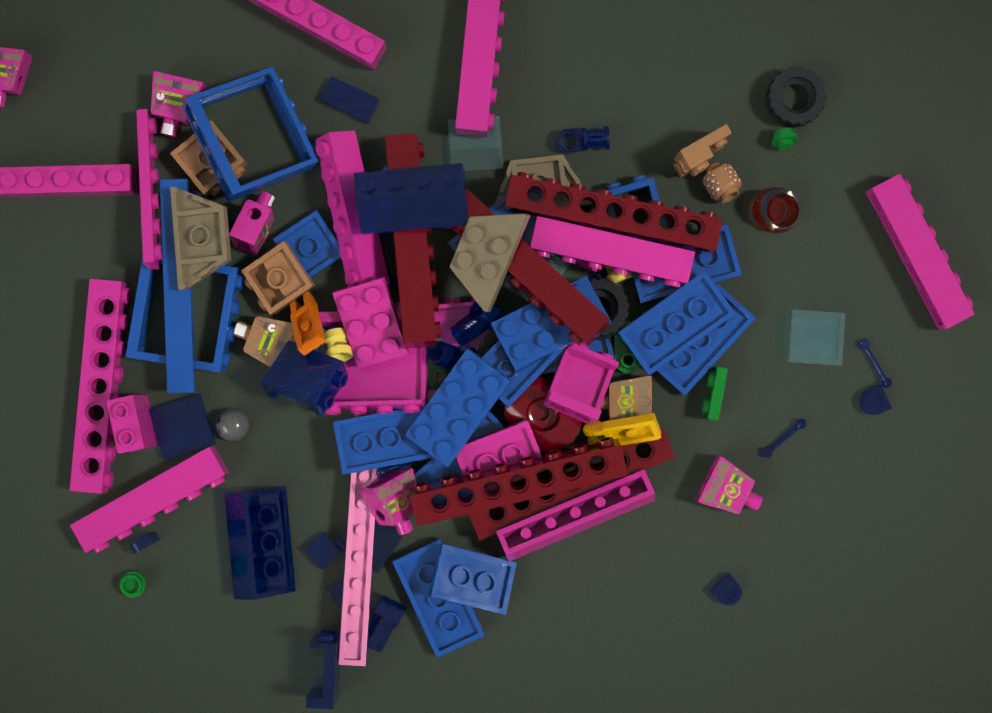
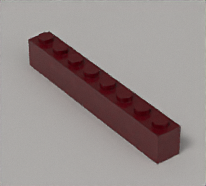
M417 133L385 136L403 345L404 349L436 346V338H441L440 322H435L434 312L439 311L438 296H432V286L436 285L435 269L430 270L429 260H434L433 244H427V234H431L430 218H425L424 209L429 208L428 192L423 193L422 183H427L425 167H420L419 159L424 158L423 142H418Z
M451 176L430 197L433 205L432 211L441 220L446 217L452 223L450 226L452 230L460 237L463 235L469 217L495 215L454 176ZM523 239L520 240L511 264L507 269V274L510 276L508 281L518 291L523 288L530 295L528 299L538 309L541 307L545 308L550 313L547 317L557 327L563 325L569 331L567 335L578 346L582 343L588 348L610 325L609 318Z

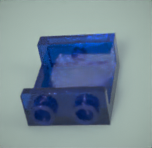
M289 340L261 380L267 396L276 399L279 394H282L313 407L316 415L322 417L325 411L333 405L334 397L340 388L346 385L348 373L344 361L316 350H312L304 356L297 349V344Z
M320 630V634H315L310 641V648L325 649L323 687H312L306 697V708L333 709L339 699L340 635H336L334 630Z

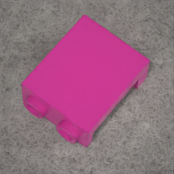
M576 343L567 346L564 349L543 405L592 426L599 420L601 404L613 372L618 367L619 362L613 360V356L604 352L596 353L589 350V347L587 348L582 343L579 346Z
M130 395L107 401L117 453L133 452L159 446L148 395Z

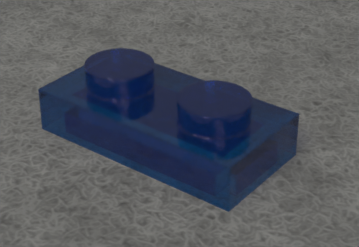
M332 76L322 95L321 101L369 124L380 99Z

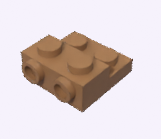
M212 120L209 121L236 178H240L246 172L244 167L248 165L247 162ZM194 133L170 154L203 195L215 197L222 192V189Z
M727 124L678 152L674 158L676 163L673 166L680 178L690 173L694 177L710 166L709 161L713 158V154L721 150L728 143L726 139L732 134Z
M283 241L241 270L245 276L243 278L245 284L250 290L255 291L259 297L258 304L264 312H268L270 315L277 314L315 286L287 241Z

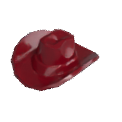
M538 376L509 408L505 406L504 415L509 425L528 419L540 450L545 452L562 450L575 440L582 423L575 418L543 405L552 381Z

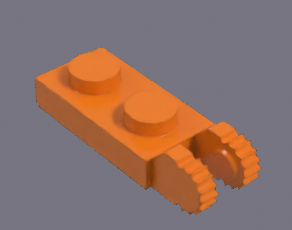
M308 291L303 294L304 306H301L297 301L290 303V317L297 349L304 356L326 342L317 301Z

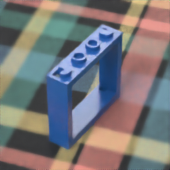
M273 67L186 97L182 105L227 202L310 171L319 162L315 154L316 148L310 144L306 136V127L302 121H299L295 113V104L285 93L283 79H279ZM264 86L301 163L240 186L203 107Z
M142 256L126 357L166 364L165 355L144 352L157 269L148 270L143 263ZM223 266L213 272L228 275L214 362L209 363L195 360V369L225 373V368H229V362L232 354L228 352L229 344L234 342L235 339L233 335L235 330L233 320L234 316H238L240 310V301L237 300L238 290H242L244 286V275L241 274L242 271L239 268Z

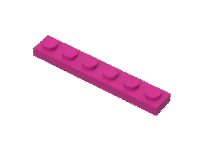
M147 109L136 110L143 263L148 270L159 269V260H163L162 245L158 244V235L162 234L160 218L157 219L156 209H160L161 203L159 193H156L155 184H159L158 168H154V159H158V147L156 143H153V134H157L156 119L151 117Z

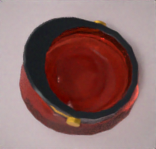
M779 187L768 188L759 193L752 208L756 223L763 230L776 234L785 233L792 229L801 215V205L797 197L792 194V191Z

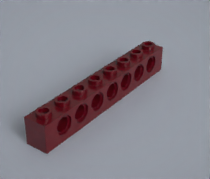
M524 172L511 175L504 208L506 211L529 214L535 217L540 216L710 254L717 251L723 219L716 218L717 214L713 212L701 211L700 214L690 212L688 207L678 205L674 206V209L664 207V203L661 201L648 200V203L640 202L638 197L623 194L622 198L611 195V191L596 189V192L585 190L586 187L584 185L570 183V186L560 185L556 179L544 178L543 181L533 179V175ZM537 189L541 192L542 199L536 202L531 201L527 196V192ZM556 195H564L568 200V205L565 207L557 206L554 203V197ZM584 200L591 201L594 205V211L590 213L584 212L580 207V202ZM616 206L620 210V217H609L606 211L607 207ZM634 212H643L646 216V222L644 224L636 223L633 219ZM660 217H668L672 221V228H662L659 223ZM693 222L697 225V235H691L686 231V223Z
M660 427L661 438L659 440L645 442L649 446V453L645 457H639L636 454V447L640 443L622 445L628 476L675 458V454L662 427ZM599 455L593 456L589 464H600L603 457ZM568 462L569 466L563 468V470L571 472L575 470L577 464L575 462ZM549 469L544 471V477L542 478L548 477L551 471ZM624 477L554 493L549 498L537 497L529 499L528 505L522 509L515 507L514 504L502 506L505 512L499 519L492 518L489 514V509L468 515L480 541L496 534V531Z
M605 437L599 439L598 443L588 446L586 443L572 446L571 450L563 452L561 450H551L540 458L527 456L519 459V463L508 465L507 462L493 465V469L485 471L473 469L466 472L464 476L448 475L442 477L440 482L429 484L428 481L417 483L409 491L417 527L628 476L621 443L618 438ZM593 456H602L603 460L599 465L593 466L589 464ZM568 462H575L577 464L575 470L571 472L564 471L563 467ZM547 468L551 471L550 475L546 478H539L537 476L540 469ZM515 475L525 477L521 484L515 485L510 482L511 478ZM489 481H495L499 484L497 489L493 491L486 490L484 486ZM465 487L473 491L468 497H461L458 494V491ZM436 494H442L446 497V500L438 504L432 501V497Z

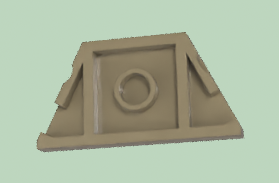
M563 154L510 160L496 202L508 193L511 175H517L518 172L531 174L533 179L541 181L544 178L556 179L560 185L570 186V183L582 184ZM556 195L554 197V203L557 206L565 207L568 205V200L564 195ZM589 200L580 202V206L593 205Z
M170 187L178 290L186 291L231 261L227 207L182 189Z
M529 214L469 217L449 267L485 312H491L508 271L507 269L511 264L531 216Z

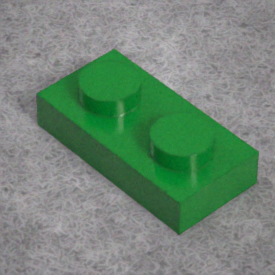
M714 367L713 371L708 373L706 386L710 387L708 397L703 399L701 410L702 413H705V419L719 420L728 368Z

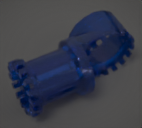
M604 126L603 129L587 130L586 128L564 129L557 138V148L564 154L587 151L588 148L604 147L605 150H609L610 138H607L610 136L609 127ZM572 135L576 140V145L570 149L565 148L561 142L563 136Z

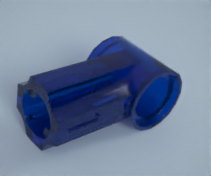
M475 301L470 308L469 314L450 328L451 334L457 343L464 346L486 329L493 331L491 323L504 317L505 313L494 304L491 312H485Z
M440 340L436 342V346L429 350L428 359L432 360L433 364L452 370L466 349L469 348L475 353L476 349L469 346L456 347Z
M383 595L373 614L374 618L368 627V648L381 653L392 630L399 624L407 608L406 606Z

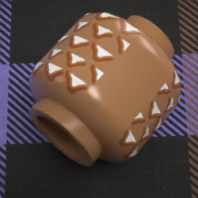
M718 162L706 169L707 174L702 182L713 201L727 203L740 194L739 190L742 182L732 165L720 164Z

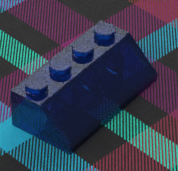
M463 163L354 173L355 201L362 235L467 225L469 211L466 172Z
M286 486L224 493L234 599L256 600L295 592Z

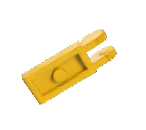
M654 413L604 422L598 420L592 426L585 424L584 428H582L584 434L588 436L589 445L596 444L599 439L605 437L618 438L621 446L659 440L661 438V429Z

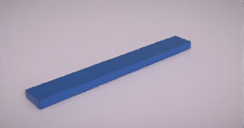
M160 180L167 393L196 392L192 287L186 291L178 290L170 187H176L189 192V180Z

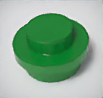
M792 128L777 130L773 133L772 146L779 150H788L794 147V144L798 141V135L794 133Z
M137 571L125 573L119 582L120 591L129 598L140 596L146 589L145 577Z

